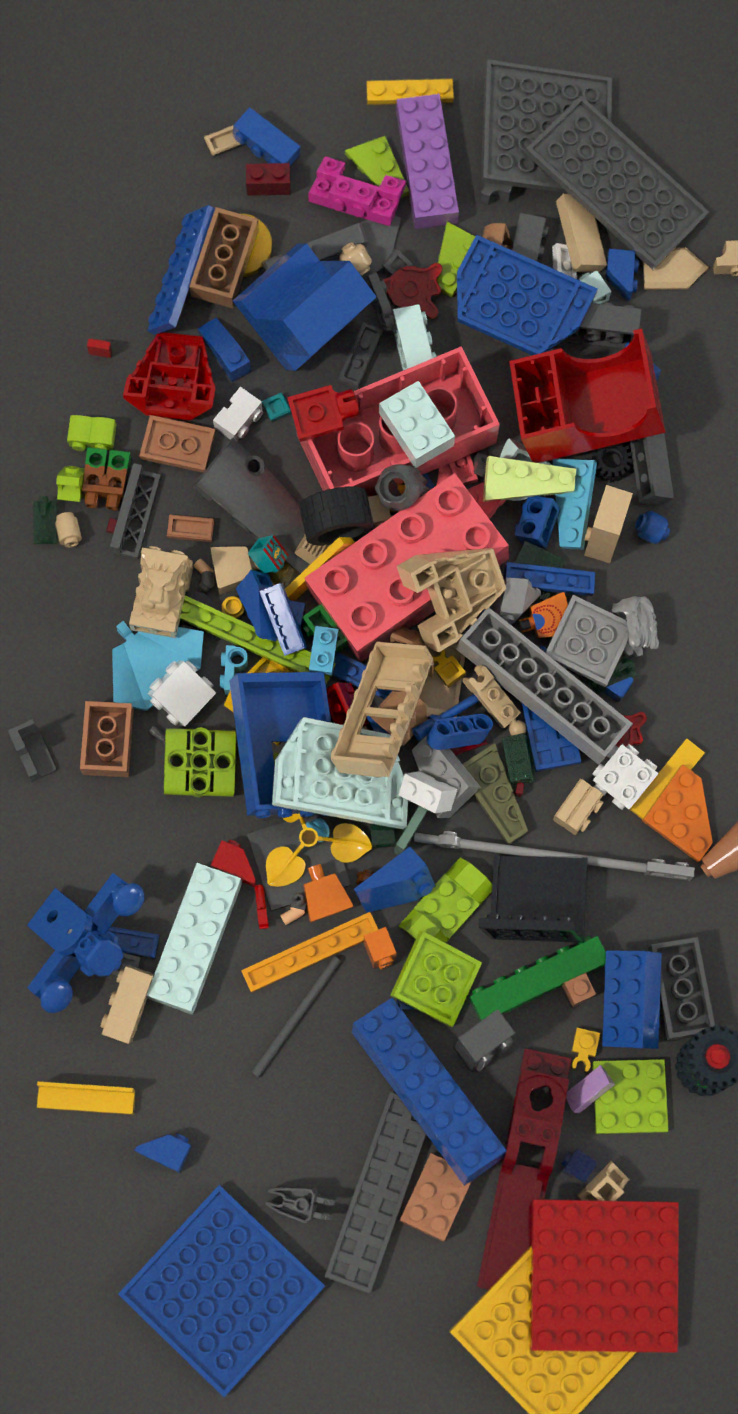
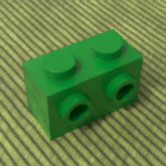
M321 604L302 616L304 624L302 629L309 638L311 636L314 638L315 626L338 629L335 655L337 652L340 653L348 647L346 638Z

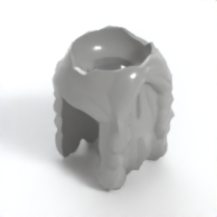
M633 596L622 599L617 604L613 603L610 613L627 620L629 639L622 652L625 656H642L643 648H648L649 646L651 649L659 648L656 615L653 605L647 597Z

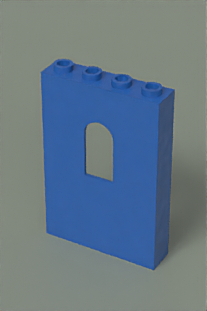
M324 672L237 673L229 682L247 816H256L257 819L270 817V815H278L279 818L290 817L292 814H300V817L314 815L312 812L272 805L275 765L271 742H287L303 717L331 723Z

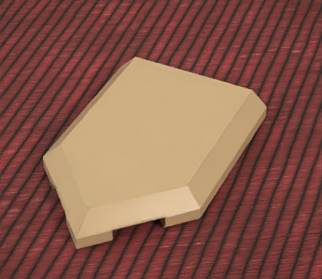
M686 247L675 248L654 270L643 262L644 290L688 289L709 267Z

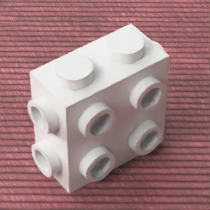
M178 660L177 662L173 661L165 669L167 673L161 679L157 678L150 685L149 688L151 690L147 694L152 698L150 702L158 710L163 708L168 713L166 718L175 726L179 724L185 727L216 692L212 689L214 685L206 677L203 676L201 679L195 673L197 668L188 660L186 662Z
M622 744L619 748L615 745L607 755L610 760L604 766L600 763L592 773L595 776L593 781L596 783L594 788L602 792L603 795L609 793L614 797L612 802L621 810L625 807L629 810L659 774L655 771L657 766L648 759L645 761L641 760L637 756L639 752L630 744L626 747Z

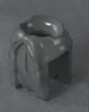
M402 464L385 468L380 473L378 482L375 485L376 493L379 495L382 505L393 511L409 508L416 502L419 496L424 495L431 489L426 487L428 480L420 475L418 468ZM400 478L405 482L406 488L403 494L397 489L398 486L393 479Z

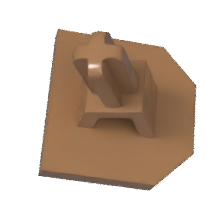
M393 690L378 708L398 710V704L404 702L407 693L405 691ZM420 698L404 736L403 746L413 736L412 728L427 720V705ZM370 716L391 735L390 725L391 723H396L397 719Z

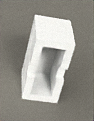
M242 387L231 397V406L228 409L223 407L213 419L214 428L230 440L233 437L237 441L239 438L243 439L248 433V427L253 421L257 422L263 413L262 402Z
M418 771L405 773L399 796L434 813L451 811L457 789L444 782H438L435 778Z

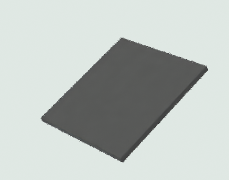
M314 813L312 816L303 817L305 823L311 822L316 818L323 819L329 826V837L334 838L328 816ZM299 819L295 822H283L247 834L271 911L291 905L292 898L297 893L305 895L303 885L312 881L308 868L321 864L325 876L335 873L343 888L351 886L344 862L337 860L332 855L331 844L333 842L328 841L321 843L317 841L311 847L304 846L297 856L305 861L306 866L303 875L297 881L278 887L268 885L266 872L267 857L273 849L282 846L290 848L294 853L301 844L299 835L303 828Z

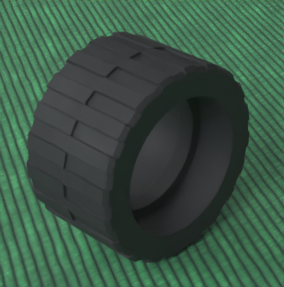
M345 486L327 489L308 496L299 505L306 540L312 545H331L339 537H352L355 540L368 534L374 528L367 492L361 487Z

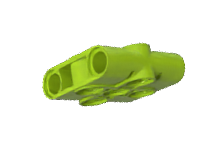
M202 727L196 729L166 728L164 795H192L198 798L203 796L234 797L236 731L207 730ZM187 734H190L189 750H187ZM211 734H214L213 751H211ZM203 735L207 742L199 745L194 741V737ZM173 757H179L182 759L183 764L180 767H175L170 763V760ZM203 758L206 765L202 768L196 767L193 762L194 759ZM224 758L229 762V766L224 769L220 768L217 765V760ZM186 774H188V791H185ZM210 775H213L212 792H210ZM197 780L204 782L205 789L201 791L196 790L193 787V782Z

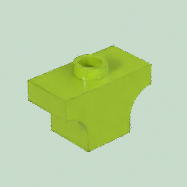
M76 466L63 467L58 473L56 481L58 500L81 501L83 498L82 487L85 468Z

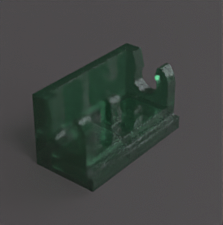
M525 733L503 737L502 742L510 782L515 785L520 782H537L529 741Z

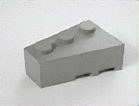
M426 735L412 749V753L419 771L435 778L438 782H444L457 789L451 811L436 813L437 818H450L481 787L450 748L443 750L431 748L426 741Z

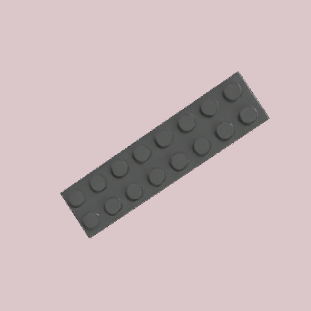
M390 1092L324 1276L367 1293H371L426 1135L395 1093Z

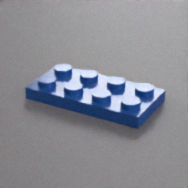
M521 702L535 772L581 764L579 749Z

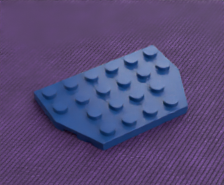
M476 235L457 271L458 322L530 355H536L550 351L579 329L597 294L598 288Z

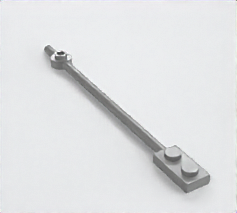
M444 831L442 835L415 833L414 842L435 844L448 849L465 848L524 857H587L588 865L644 872V875L691 881L694 877L695 868L689 867V864L684 862H675V865L665 864V860L652 859V862L640 863L461 839L457 836L456 832Z

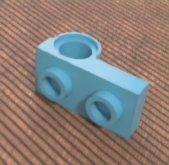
M315 626L309 672H324L325 675L333 674L338 629Z
M226 645V653H221V666H225V675H220V688H224L225 696H228L230 692L229 680L235 676V673L243 672L248 666L246 651L241 647ZM235 656L244 658L240 664H234L231 661Z

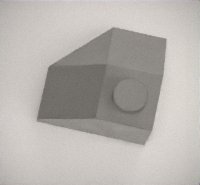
M506 577L504 582L507 589L491 605V609L509 624L514 623L541 595V590L537 587L533 588L532 583L528 579Z

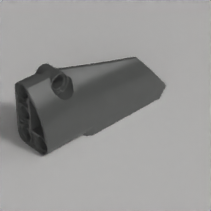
M395 215L390 226L366 220L307 244L320 261H339V256L343 252L342 248L353 242L354 245H364L372 260L369 266L370 270L362 275V278L365 280L368 278V275L382 269L381 265L393 252L401 218ZM286 253L261 262L264 273Z
M233 437L192 487L208 501L214 500L231 514V518L256 540L274 535L289 554L285 561L301 574L310 564L294 553L305 535L299 503L264 465L263 460L253 455ZM249 461L257 464V471L255 473L249 471Z

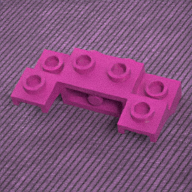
M325 156L317 170V178L308 192L309 202L390 226L406 187V181L385 175L378 187L342 176L345 170V162Z

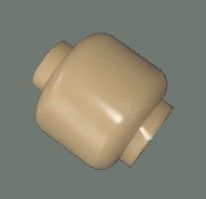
M352 242L342 248L343 252L339 256V261H350L361 276L370 270L369 266L372 260L364 245H354Z

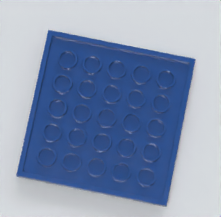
M218 1185L118 1295L225 1397L319 1294L325 1285Z

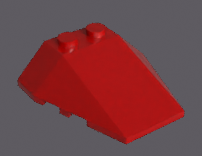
M165 332L158 333L147 348L143 359L139 360L136 364L134 372L126 378L123 398L146 416L153 415L192 420L211 409L215 396V384L213 383L203 337Z

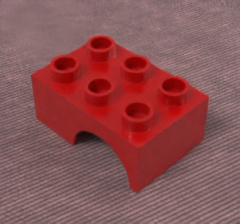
M642 328L633 330V339L627 347L603 358H576L568 355L560 348L509 361L521 440L533 463H540L666 433L652 354Z

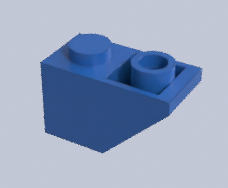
M609 249L605 278L625 300H630L632 293H636L637 280L633 278L634 272L637 273L639 259H635V251Z

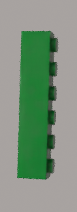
M588 935L584 937V943H578L579 945L573 948L567 945L557 950L558 955L552 958L546 955L536 960L537 965L528 968L525 965L514 971L516 975L507 978L504 975L493 981V986L485 988V985L474 989L469 1001L479 1021L481 1022L497 1009L503 1015L562 987L565 982L584 973L587 975L604 967L606 952L598 936L591 938Z

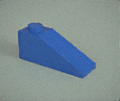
M217 318L197 328L231 382L251 372L249 359Z

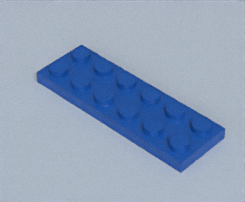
M210 205L186 214L182 220L183 227L175 240L176 247L174 253L169 258L168 271L162 278L163 286L161 292L158 293L155 299L156 306L148 320L150 324L147 331L154 335L175 328L215 211V208Z

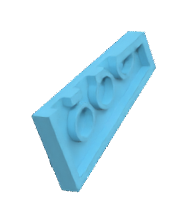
M553 459L554 466L576 469L574 491L572 493L556 494V503L560 507L557 516L560 547L563 549L584 550V539L587 532L597 462L594 460Z

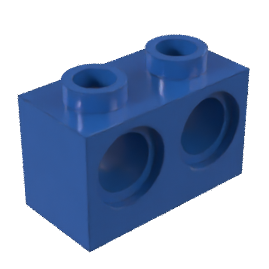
M540 496L527 498L522 507L520 521L515 526V536L522 545L547 548L560 511V507L554 499Z

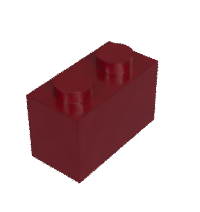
M290 163L246 164L247 196L290 195Z

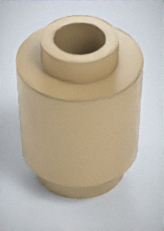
M71 512L59 514L56 517L55 526L60 544L68 548L77 546L78 542L82 540L77 518Z

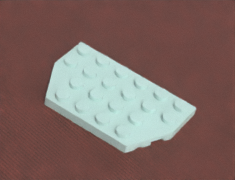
M303 717L275 760L272 805L393 828H406L408 800L399 796L404 778L399 765V756L397 755L389 777L381 778L340 773L331 761V752L337 744L339 732L344 725ZM362 729L360 735L390 738V734Z

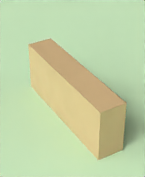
M563 194L556 201L573 271L600 272L607 266L595 217L570 194Z

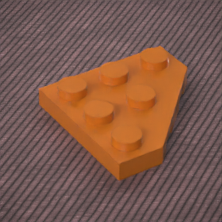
M682 764L642 821L696 862H700L713 843L702 779Z

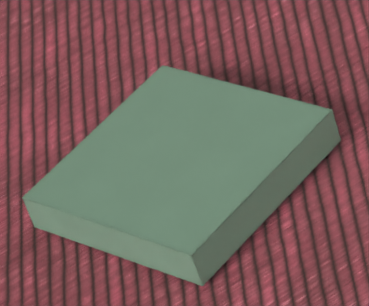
M421 806L417 808L395 846L394 853L396 855H399L407 848L428 809Z

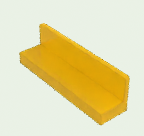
M37 1082L39 1087L37 1108L133 1115L135 1090L133 1088Z

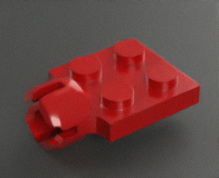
M332 385L287 397L300 442L344 430L343 421L358 416L360 411L352 389L335 392L332 389Z

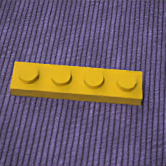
M453 79L367 81V105L396 104L397 99L440 94L441 103H453Z

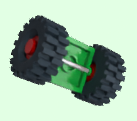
M714 1025L699 1031L691 1040L686 1042L677 1054V1063L675 1064V1069L678 1072L676 1075L682 1081L681 1085L684 1088L687 1087L689 1092L697 1093L698 1096H713L738 1081V1032H732L726 1026L723 1028L720 1025Z

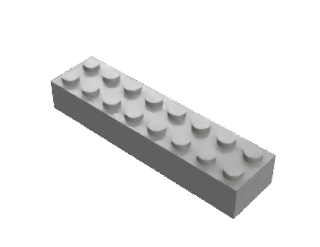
M490 608L482 613L459 640L455 648L476 666H485L498 684L598 765L633 724Z

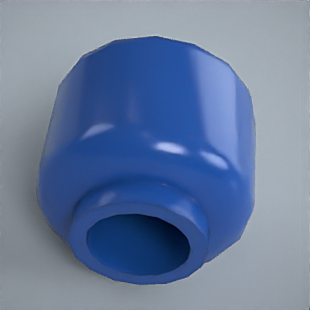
M653 511L640 514L635 523L638 537L652 544L665 540L670 532L667 518Z

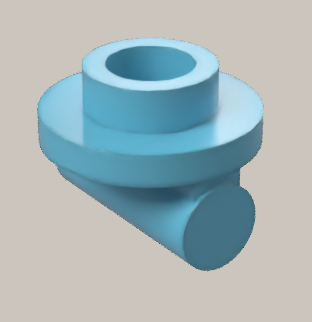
M316 818L306 823L307 828L315 829L318 836L329 837V826L323 819Z

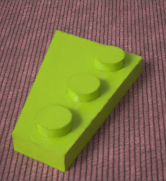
M385 136L345 150V155L357 165L362 174L364 173L372 181L373 185L379 187L385 175L404 180ZM407 185L402 193L401 198L409 195V189Z
M447 222L438 260L443 270L437 278V283L441 288V292L452 298L457 291V271L475 236Z

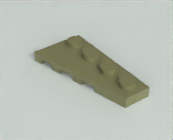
M494 743L463 763V766L481 787L474 794L475 798L506 843L510 845L528 833V829Z

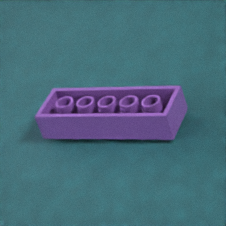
M440 94L397 99L396 114L414 228L444 226L447 222L458 224L459 210Z

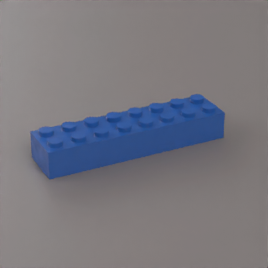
M393 998L353 1023L351 1033L464 1186L504 1158L507 1150Z

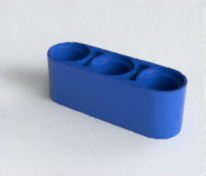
M485 714L439 719L428 733L426 741L431 748L436 750L481 744L492 729L493 722Z

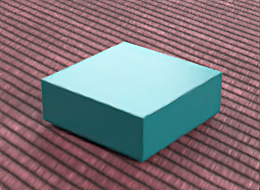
M282 392L262 401V405L271 423L291 414V409Z

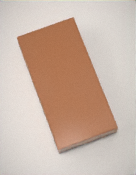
M169 514L167 538L212 542L215 520L212 518Z

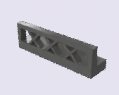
M133 463L110 544L112 554L139 559L161 479V474L144 471L140 464ZM142 478L155 479L153 486L144 491L141 486ZM145 497L148 505L143 510L138 511L135 503L140 498ZM139 517L142 527L132 532L129 524L132 520ZM133 538L137 544L135 552L123 550L124 542Z

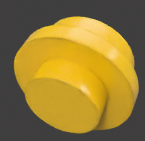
M230 596L223 601L222 612L234 618H239L244 612V605L239 597Z

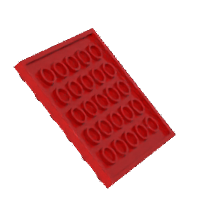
M532 1199L531 1351L678 1353V1202Z

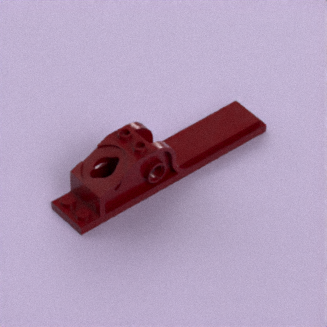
M524 1049L505 1143L507 1151L501 1163L477 1283L479 1288L489 1290L532 1245V1199H544L548 1179L554 1166L572 1058ZM542 1086H548L551 1089L553 1098L552 1105L541 1111H534L531 1107L530 1093ZM520 1142L544 1147L538 1169L515 1164Z

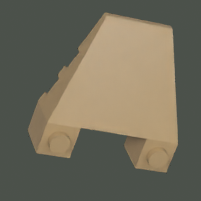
M492 548L415 555L396 566L404 587L416 593L426 588L429 592L436 615L419 624L418 628L424 645L437 652L457 642L462 637L461 633L469 624L473 625L477 621L476 617L483 609L487 610L507 589L494 549Z

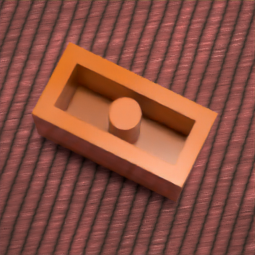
M384 927L364 935L363 943L373 968L379 967L380 970L392 966V962L396 960V951L387 928Z

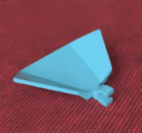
M124 621L116 626L117 632L126 642L112 649L114 703H132L133 708L147 711L154 706L150 702L152 698L147 694L151 690L149 688L150 685L157 678L161 679L167 673L165 669L173 661L177 662L180 660L186 662L188 660L197 668V671L201 669L203 631L178 627L176 638L144 632H137L134 635Z

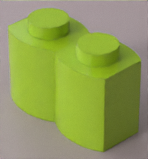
M70 415L67 437L68 445L77 451H85L87 447L106 449L107 451L113 450L117 427L115 419Z

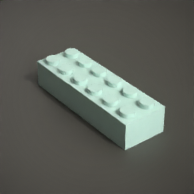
M199 863L196 864L149 987L148 999L193 1015L242 885L241 878Z

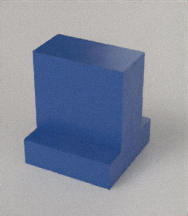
M300 243L289 250L238 295L233 302L285 370L296 371L351 322L359 312L376 298V295L350 261H320L307 243Z

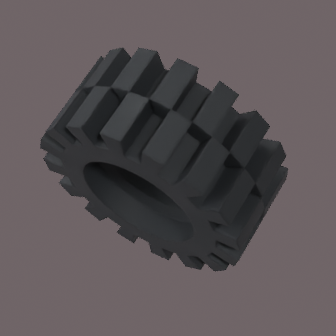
M624 443L595 449L591 460L597 462L596 476L598 478L602 476V481L605 482L606 479H610V482H614V479H617L618 482L622 477L625 478L633 461L632 452H629L630 447L628 445L625 447ZM614 453L620 458V464L617 467L610 468L604 464L603 457L606 454Z

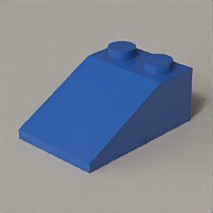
M408 847L354 888L363 909L368 913L417 901L422 896H427L435 887L427 865L411 847Z

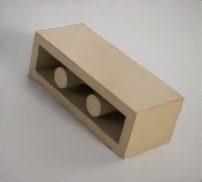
M130 965L126 966L125 970H120L116 981L120 984L117 992H112L108 1005H111L109 1015L105 1014L100 1027L104 1028L102 1035L127 1044L133 1041L148 999L147 993L154 974Z

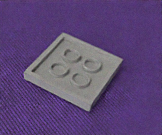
M573 595L545 653L561 666L606 687L629 639L627 620Z

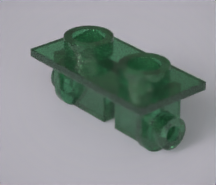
M41 496L38 501H34V544H57V530L55 526L57 521V501L49 500L47 496Z
M627 656L619 659L606 687L629 677L634 678L637 676L632 659L629 660ZM588 679L596 694L606 690V687Z

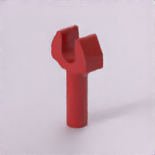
M256 885L254 889L259 929L269 928L264 886Z

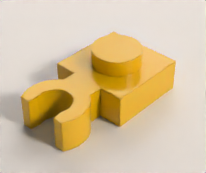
M445 650L440 651V656L434 657L432 654L431 656L433 657L434 664H438L434 667V671L449 688L466 676V671L453 655L446 658Z
M576 1028L571 1052L578 1053V1056L572 1062V1069L575 1070L577 1062L582 1061L585 1064L584 1072L589 1071L590 1061L588 1056H596L600 1033Z

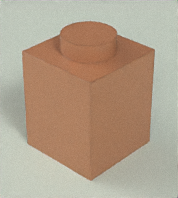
M586 973L565 982L562 986L572 1008L594 998L596 995Z

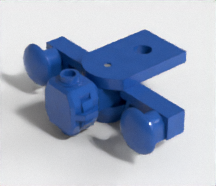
M112 873L85 911L60 890L54 888L27 924L31 930L55 950L27 987L34 995L41 999V1006L46 1012L58 1013L70 1004L73 990L69 981L79 968L89 977L94 974L110 976L113 971L119 969L124 956L121 947L117 943L118 937L107 930L118 915L131 916L142 907L145 896L141 886L135 883L128 884Z

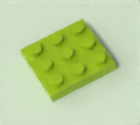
M420 931L390 996L449 1027H453L482 962L428 933Z
M665 1060L592 1062L593 1071L602 1065L615 1083L613 1087L594 1101L596 1134L668 1132Z

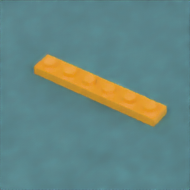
M368 912L245 968L241 972L250 992L253 993L362 943L364 935L374 932L378 928L371 913Z

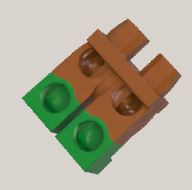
M87 447L82 487L87 508H98L99 498L107 499L106 509L119 510L125 495L129 469L131 468L132 457L130 452L110 450L108 454L106 449Z

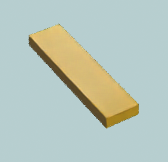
M339 537L285 588L288 599L296 601L308 589L304 578L355 543L352 537Z
M686 739L633 804L630 811L643 819L680 765L683 764L692 770L705 752Z

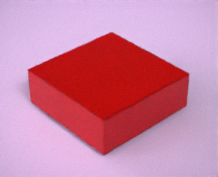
M88 339L87 348L89 355L111 358L112 348L109 341Z

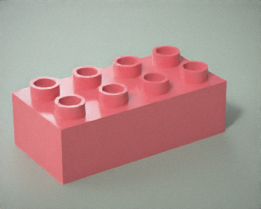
M462 346L354 391L360 410L359 415L344 420V430L300 442L323 491L337 487L357 486L365 489L367 496L371 497L377 494L375 485L378 482L380 473L385 468L396 464L413 466L380 416L379 403L417 381L420 382L455 435L453 447L417 467L420 470V475L497 443L500 424ZM400 478L393 479L396 484L404 483Z
M454 473L419 497L412 506L399 511L304 579L310 594L318 605L321 604L346 638L349 648L360 663L369 658L376 642L390 643V636L393 632L402 627L410 629L435 611L427 588L416 593L403 586L396 567L397 565L415 555L492 548L500 566L509 559V545Z

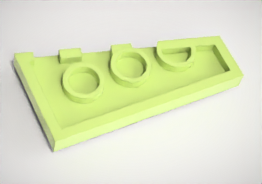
M488 456L486 459L483 502L518 497L526 498L537 495L572 493L575 488L576 469Z

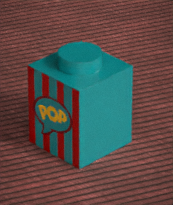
M274 535L259 538L248 552V555L262 573L278 572L284 567V562L289 556Z

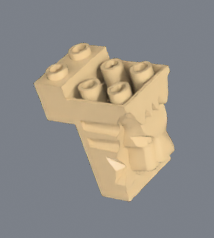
M154 546L142 548L140 562L142 572L138 575L140 585L136 587V598L129 622L130 629L176 638L185 593L190 588L194 569L193 561L181 551L172 550L171 553L164 552L161 548Z

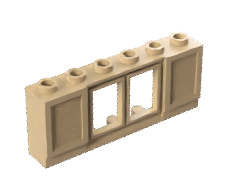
M386 642L375 643L373 650L370 652L366 669L362 673L359 687L354 693L351 708L347 711L344 726L339 732L337 744L331 752V761L340 773L381 778L390 776L433 662V657L426 646ZM377 689L405 691L407 693L404 702L398 704V710L371 707ZM366 717L397 719L396 723H391L390 738L360 735Z

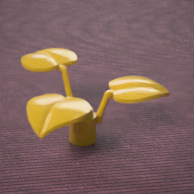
M292 814V816L283 819L289 823L300 820L303 828L299 835L301 844L294 853L290 848L284 846L277 847L269 853L266 860L267 883L270 886L278 887L297 881L303 875L306 866L305 861L297 855L304 846L311 847L317 841L333 842L331 844V853L341 862L357 860L372 849V844L368 836L355 825L348 823L339 824L333 830L334 838L318 836L315 829L307 828L303 817H300V814Z

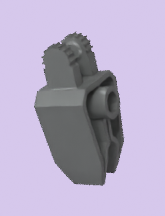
M284 1186L268 1190L269 1193L283 1197V1203L266 1202V1205L277 1213L303 1223L313 1218L332 1220L333 1215L329 1212L317 1211L318 1203L328 1206L335 1205L336 1199L319 1196L320 1193L316 1187Z

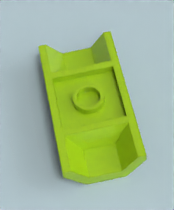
M460 857L439 879L432 891L421 899L398 927L415 940L419 932L424 931L447 943L491 894L492 883L470 862Z

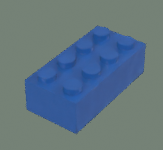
M606 951L602 1046L658 1049L662 953L650 951Z

